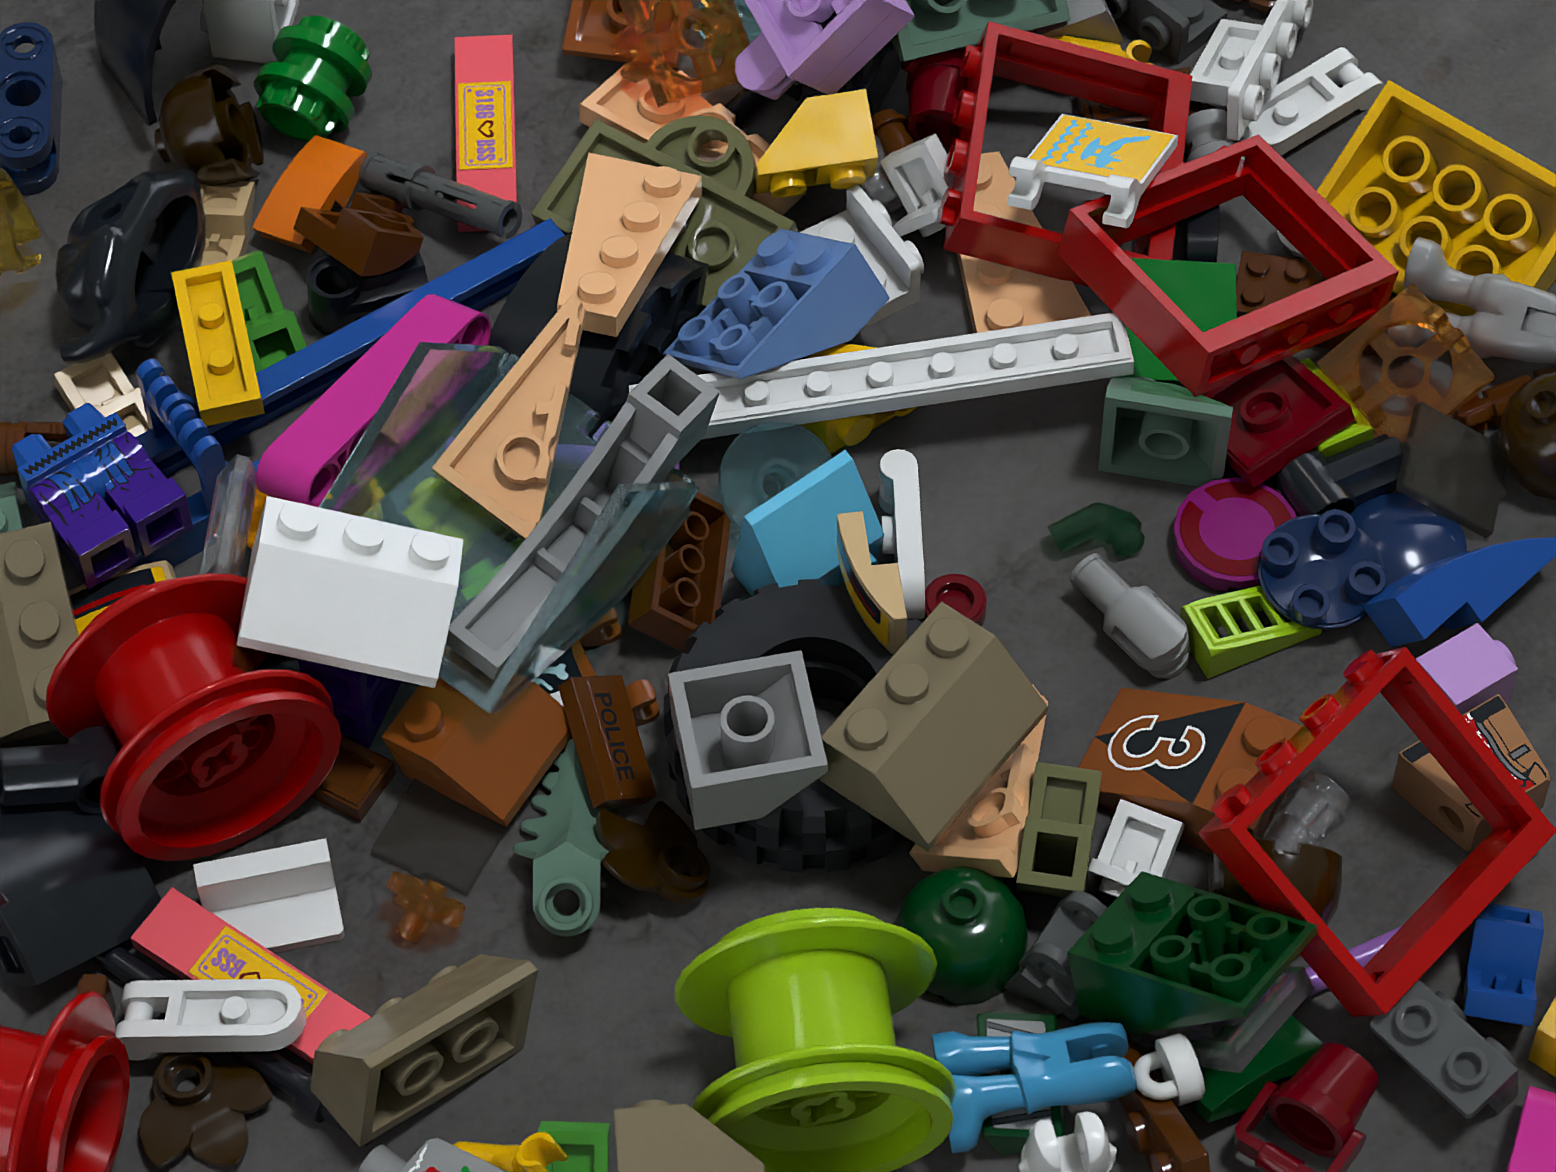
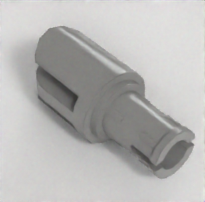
M1093 553L1084 558L1072 571L1069 577L1070 584L1075 589H1079L1104 614L1103 631L1152 676L1171 679L1180 675L1189 663L1191 652L1188 629L1185 622L1148 586L1131 588L1103 561V558L1098 553Z

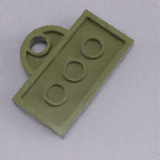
M700 115L683 117L666 124L657 130L645 144L595 119L531 212L537 225L551 218L564 235L572 232L588 152L656 167H671L680 172L702 176V196L668 253L709 264L701 312L718 295L720 286L727 279L738 274L754 257L758 246L765 238L776 233L779 229L798 232L795 221L752 200L755 193L756 162L744 135L724 120ZM720 140L728 144L727 152L719 160L706 162L697 158L699 149L709 141Z

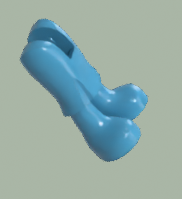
M1088 1023L1037 1034L1012 1031L1011 1036H968L954 1031L931 1034L934 1058L952 1073L956 1084L955 1098L951 1104L954 1120L952 1130L948 1134L952 1154L967 1152L977 1147L984 1120L991 1115L1025 1108L1027 1114H1031L1039 1109L1051 1106L1101 1103L1126 1096L1137 1088L1134 1068L1130 1061L1123 1058L1128 1051L1129 1045L1125 1029L1120 1023ZM1012 1069L1013 1073L1011 1075L981 1076Z

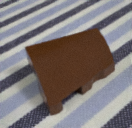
M355 192L350 208L342 207L341 213L301 207L293 228L360 276L381 275L402 266L419 252L424 239L421 232L413 227L414 220L412 217L402 214L404 207L399 204L398 199Z

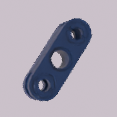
M31 22L13 24L4 29L0 34V178L7 190L17 195L27 196L39 194L47 190L57 180L60 159L63 83L52 34L46 27ZM24 43L35 45L33 50L26 53L15 51L19 45ZM36 166L35 168H33V169H31V170H27V171H25V170H20V169H26V168H31V167Z

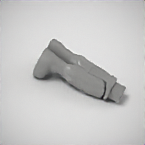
M1420 237L1415 240L1405 270L1404 288L1407 295L1467 305L1474 309L1476 313L1471 316H1459L1435 309L1417 299L1400 296L1394 306L1388 327L1387 347L1389 349L1412 351L1429 342L1457 345L1460 350L1475 356L1477 359L1498 357L1524 362L1556 363L1555 294L1511 281L1504 274L1485 273L1477 276L1465 274L1451 268L1447 264L1439 244Z

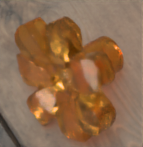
M399 871L392 872L386 887L397 894L395 902L405 909L395 928L399 935L412 942H419L429 922L445 923L455 930L459 929L465 919L463 913L466 906L459 900L444 897L448 890L447 888L431 879L424 885L417 877L403 874Z

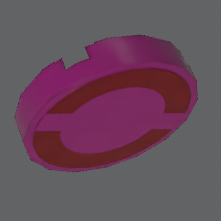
M1233 477L1211 480L1191 491L1178 507L1173 528L1174 549L1177 560L1193 579L1213 590L1228 592L1229 587L1247 589L1260 586L1257 566L1263 542L1278 526L1290 519L1296 518L1295 510L1281 493L1263 483L1252 488L1243 478Z

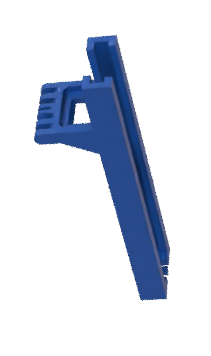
M549 218L256 373L265 414L206 426L201 420L197 400L178 390L172 379L166 376L165 370L158 360L148 359L140 364L136 375L149 430L135 438L165 477L193 463L198 473L202 490L187 498L193 529L146 557L143 556L134 544L138 561L125 569L163 560L168 561L172 567H175L243 530L247 525V513L252 510L250 501L253 497H256V472L260 459L239 469L224 460L222 446L326 392L426 295L435 294L478 311L510 294L531 264L550 245L565 236L562 231ZM478 362L389 450L465 410ZM169 513L147 524L146 530H155L162 527L169 518ZM114 544L109 547L112 552L114 550Z

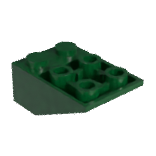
M1141 871L1067 952L1079 1014L1100 1022L1120 1023L1125 1030L1136 1034L1243 1018L1318 933L1317 925Z

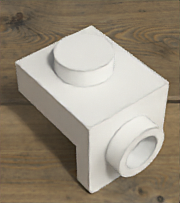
M936 134L896 150L880 161L908 213L892 226L900 237L918 229L922 237H926L947 226L938 223V215L946 189H952L954 176L945 173L948 155Z
M1120 799L1098 858H1092L1088 868L1090 873L1102 878L1098 890L1117 898L1141 871L1165 878L1185 824Z

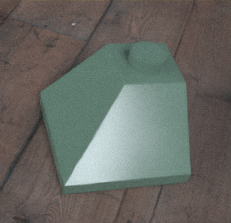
M1112 377L1105 395L1098 471L1200 487L1211 480L1223 479L1233 407L1203 395L1194 397L1188 389L1175 384L1157 382L1148 377Z

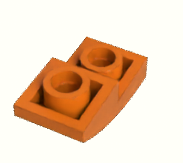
M315 135L282 173L262 206L252 229L261 237L311 254L315 244L293 229L300 208L307 207L331 211L333 205L345 208L359 179L361 164L368 154L365 151Z

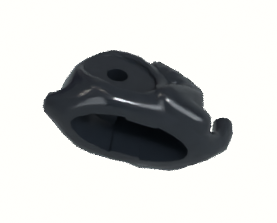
M185 168L169 172L148 171L140 173L119 189L81 210L73 221L68 233L67 244L58 250L55 277L58 293L65 311L73 323L86 329L89 333L80 338L65 339L61 343L60 354L65 363H86L103 357L126 343L142 350L149 348L177 320L179 309L171 272L199 267L206 245V216L201 196L200 181L191 170Z

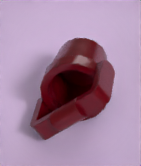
M966 46L902 61L901 68L908 73L906 81V91L908 93V130L916 141L936 134L943 148H950L953 140L960 138L961 126L953 125V114L961 90H967L968 78L960 76V67Z
M1327 1042L1322 1044L1288 1082L1281 1083L1280 1086L1271 1081L1266 1083L1236 1125V1149L1241 1154L1255 1161V1166L1265 1172H1316L1307 1167L1304 1161L1270 1142L1265 1143L1251 1135L1268 1110L1277 1127L1292 1141L1319 1156L1335 1158L1326 1172H1346L1361 1151L1367 1138L1366 1134L1355 1130V1127L1379 1084L1377 1073L1372 1065L1352 1049L1338 1043Z

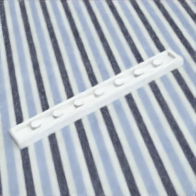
M1113 312L794 360L743 379L715 372L701 374L698 376L720 392L706 434L702 439L1134 374V359L1126 326ZM638 384L628 385V386H629V393H630Z

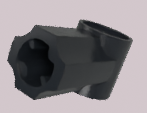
M420 252L402 266L390 272L374 276H360L331 255L317 259L309 266L306 274L309 321L314 328L330 335L428 283L425 264Z
M1383 434L1328 458L1320 451L1302 454L1282 469L1276 483L1298 517L1323 514L1332 509L1343 510L1350 514L1362 503L1409 486L1413 472L1407 459V451L1398 438Z
M109 726L85 728L69 739L68 744L0 748V805L13 806L76 801L82 811L92 815H102L99 804L101 785L110 764L122 748L113 729Z

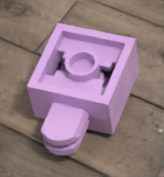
M744 0L762 33L735 60V73L738 82L744 88L773 100H777L796 81L827 95L835 94L915 15L906 0Z

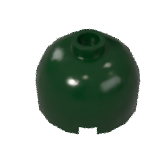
M966 866L945 868L918 881L904 897L895 924L918 935L933 949L937 967L935 978L927 990L933 994L943 996L944 1003L956 1006L984 1003L1005 992V985L1013 974L1021 968L1018 963L1028 950L1029 937L1023 906L1012 889L995 876L983 870Z

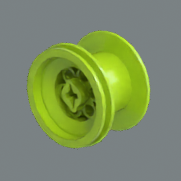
M809 908L776 913L755 919L729 932L714 946L698 955L681 972L675 983L674 999L680 1012L692 1023L710 1032L732 1037L736 1069L713 1081L697 1096L691 1108L763 1162L765 1172H891L929 1154L945 1140L952 1130L954 1116L951 1104L955 1098L956 1084L952 1073L939 1061L921 1052L896 1046L892 1015L911 1005L927 990L935 978L937 961L933 949L921 937L900 926L883 922L869 914L840 908Z

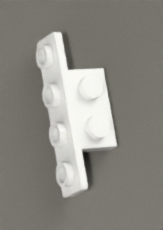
M1277 0L1263 25L1227 19L1220 20L1190 74L1193 76L1190 101L1208 103L1216 108H1227V139L1240 141L1249 122H1256L1259 119L1264 94L1267 89H1275L1283 58L1290 59L1292 57L1299 28H1307L1313 10V0Z

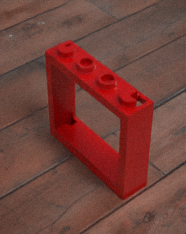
M988 21L976 47L966 46L960 67V76L968 78L967 90L962 89L958 96L953 114V125L961 126L960 138H955L951 144L945 173L953 175L954 179L952 189L947 188L944 193L938 215V223L947 225L943 250L1059 280L1072 281L1075 284L1089 287L1058 255L1063 236L1062 233L973 211L992 75L1150 116L1148 130L1178 135L1177 147L1157 174L1165 172L1176 164L1183 162L1193 76ZM1176 222L1136 238L1134 252L1123 251L1130 258L1172 260Z
M1259 134L1230 146L1224 145L1217 151L1190 162L1178 163L1169 170L1157 174L1141 195L1134 219L1129 228L1102 224L1103 214L1108 209L1111 195L1108 194L1092 201L1086 200L1082 205L1070 209L1058 255L1194 397L1383 316L1399 273ZM1243 195L1327 280L1202 332L1119 245Z
M1406 647L1377 654L1371 649L1349 664L1343 672V676L1347 681L1333 696L1331 693L1323 695L1303 711L1299 717L1303 726L1289 740L1284 738L1277 741L1258 757L1255 765L1259 771L1245 785H1235L1223 793L1211 807V812L1215 816L1198 832L1200 837L1259 907L1317 925L1318 933L1300 952V955L1352 1017L1386 1015L1556 833V828ZM1380 692L1493 830L1362 968L1247 831V828Z

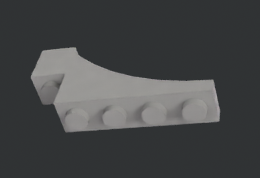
M667 354L628 394L625 404L596 447L533 531L481 592L449 625L446 645L495 681L652 518L666 475L705 436L720 392Z

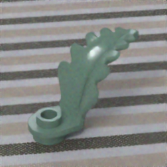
M571 738L566 744L565 751L560 753L553 762V765L558 767L559 771L547 772L541 778V784L551 791V794L535 795L531 800L532 807L543 811L546 815L521 822V830L535 836L536 839L516 843L512 848L516 854L533 860L534 914L542 927L558 936H574L584 932L595 922L599 914L601 904V861L609 851L603 847L598 839L596 816L601 809L609 811L617 808L593 809L574 740ZM569 889L578 895L580 906L576 913L564 915L556 909L555 897L561 890Z

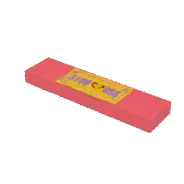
M513 34L454 37L456 182L471 186L501 199L512 200L518 203ZM457 199V204L470 209L476 208L475 205ZM457 221L458 232L485 231Z
M171 887L130 938L135 949L182 980L276 979L286 981L294 986L301 996L306 1011L307 1023L303 1033L294 1043L285 1048L313 1065L315 1050L329 1035L341 1029L349 1031L371 1018L362 1010L173 887Z

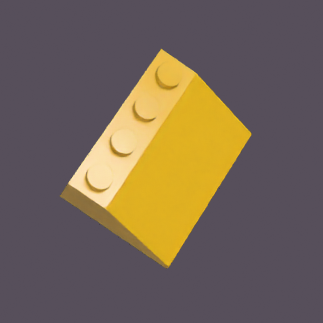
M1388 80L1319 186L1317 192L1399 271L1392 293L1399 297L1406 296L1417 299L1435 309L1459 316H1471L1476 313L1474 309L1467 305L1407 295L1404 288L1405 270L1410 251L1418 237L1432 240L1439 244L1447 264L1460 272L1472 276L1485 273L1504 274L1511 281L1547 291L1556 281V174Z

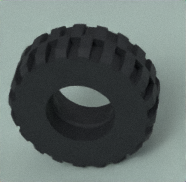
M820 579L798 580V585L779 588L778 583L758 588L754 590V596L740 601L737 597L716 610L715 620L711 624L706 621L701 623L686 639V654L681 653L674 659L669 673L802 650L812 696L831 698L850 705L893 655L866 626L855 608L844 582H841L839 587L822 585ZM907 618L906 641L922 624L916 618L912 621ZM668 681V693L664 696L663 702L667 767L670 778L676 781L677 797L687 814L692 816L671 716ZM820 778L763 818L701 829L717 844L724 846L729 842L735 846L736 855L759 865L765 860L779 864V869L782 871L803 873L804 868H825V873L849 869V863L865 859L867 863H871L891 854L892 844L899 839L903 843L910 841L904 835L821 782Z

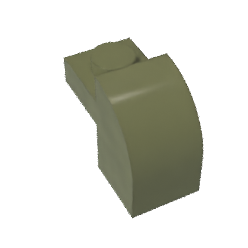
M1036 762L1029 813L1025 820L1016 881L1018 891L1066 897L1073 891H1086L1102 771Z

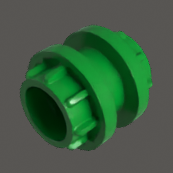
M302 17L298 25H289L280 29L272 45L273 53L279 62H268L261 66L254 80V88L259 95L256 106L262 118L280 133L295 140L308 143L315 135L327 138L328 134H331L332 131L340 133L347 129L354 115V107L348 97H356L365 93L372 79V70L367 63L370 56L369 50H367L365 42L357 33L340 22L327 17Z

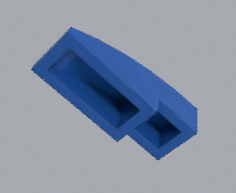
M1556 537L1526 538L1455 554L1425 565L1393 582L1382 590L1381 593L1362 605V607L1391 647L1425 640L1441 624H1444L1447 630L1481 623L1556 556Z

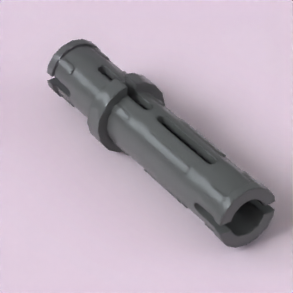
M377 152L369 154L361 164L359 171L361 186L398 199L399 204L406 209L412 211L427 209L455 221L489 231L504 239L513 237L520 227L522 208L519 203L512 200H504L471 186L435 174L434 169L428 165L416 162L407 165L386 158ZM408 181L427 188V191L423 192L407 186L405 182ZM438 192L443 194L442 198L437 196ZM458 199L475 205L476 208L470 209L454 203L453 200Z

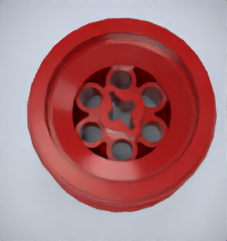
M205 573L159 581L125 595L108 606L85 627L77 639L67 648L54 668L47 686L45 707L51 724L62 736L70 739L77 732L94 726H109L113 729L122 748L110 764L101 785L100 808L104 820L114 832L120 834L134 852L146 858L178 861L210 856L233 848L260 835L281 822L312 795L330 772L339 753L341 742L339 722L334 716L332 698L323 684L308 674L292 670L257 671V668L268 652L236 646L247 578L234 574Z
M87 991L75 996L62 1008L45 1035L0 1025V1172L111 1171L125 1122L130 1069L125 1044L120 1038L116 1037L115 1022L110 1006L101 994Z

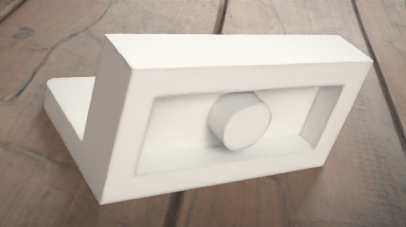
M326 838L193 864L202 907L274 954L340 941L345 936Z

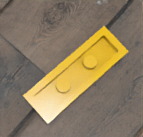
M232 260L171 272L201 420L206 426L265 414Z

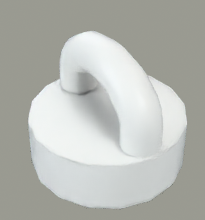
M1176 1033L1156 1040V1051L1146 1054L1136 1061L1134 1072L1137 1089L1144 1096L1154 1100L1172 1098L1177 1106L1202 1099L1205 1093L1202 1072L1195 1052L1185 1035ZM1160 1068L1165 1082L1158 1083L1153 1081L1150 1077V1072Z

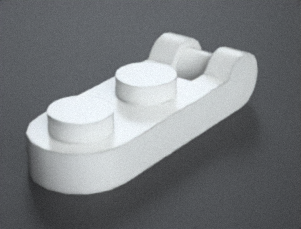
M1340 47L1277 84L1274 90H1267L1264 94L1259 119L1256 122H1249L1240 141L1259 134L1282 156L1357 109L1361 111L1370 109L1385 85L1373 73L1368 72L1364 74L1358 68V59L1345 47Z
M896 449L884 454L880 461L879 476L881 484L879 487V504L884 512L892 515L881 516V527L885 534L882 541V554H894V561L898 563L907 618L923 619L925 618V578L918 464L912 453Z
M276 979L132 981L123 988L120 1010L125 1015L124 1021L118 1023L115 1031L116 1037L120 1038L125 1044L128 1059L137 1061L149 1058L153 1052H253L279 1050L294 1043L303 1033L307 1022L306 1011L300 994L294 986L286 981ZM160 1013H166L165 1019L154 1020L158 1018Z

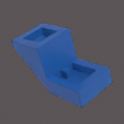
M1489 903L1473 920L1463 988V1013L1465 1015L1532 1027L1537 1003L1535 978L1544 934L1541 911Z

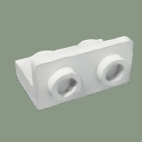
M859 185L847 189V210L799 232L856 244L890 297L863 328L920 301L921 274L924 272V263L918 249L911 241L907 240L904 242L893 229L891 219L883 204L878 200L871 201Z

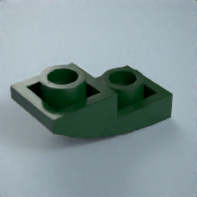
M1282 1005L1248 1018L1223 1031L1194 1051L1202 1072L1205 1093L1202 1099L1190 1102L1189 1104L1208 1123L1245 1111L1250 1107L1268 1081L1273 1082L1294 1075L1323 1043Z

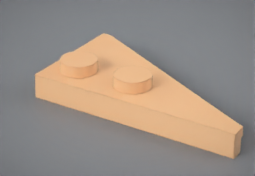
M573 295L567 299L432 466V470L437 477L523 541L542 519L585 321L586 308Z
M1041 696L1048 706V701L1046 700V698L1044 696ZM1046 715L929 851H926L917 844L913 846L909 854L922 871L937 872L945 868L966 866L983 870L995 877L1013 878L1019 867L1025 820L1029 813L1036 762H1038Z

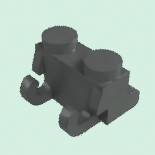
M1073 891L1060 900L1053 910L1050 920L1031 949L1026 951L1018 964L1021 969L1013 974L1005 985V990L1019 1000L1026 998L1034 1000L1055 1017L1062 1013L1071 1021L1075 1020L1080 1014L1067 952L1105 912L1107 907L1092 895L1082 891Z

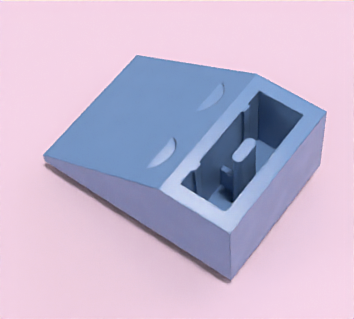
M779 229L760 243L757 253L738 274L730 277L720 286L718 295L697 317L692 318L682 326L678 333V338L662 354L664 357L669 354L683 365L743 379L851 341L890 297L856 244Z

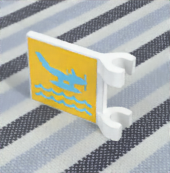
M1061 114L1027 158L1016 156L1012 160L1009 176L1016 177V183L1013 191L1008 196V206L1033 210L1039 201L1044 183L1049 182L1111 195L1109 207L1103 214L1102 224L1129 228L1134 219L1141 195L1177 147L1178 135Z

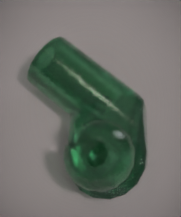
M1101 502L1092 503L1047 526L1061 554L1092 538L1111 544L1116 554L1124 557L1138 553L1145 543V536L1140 530L1142 527L1141 521L1132 512Z

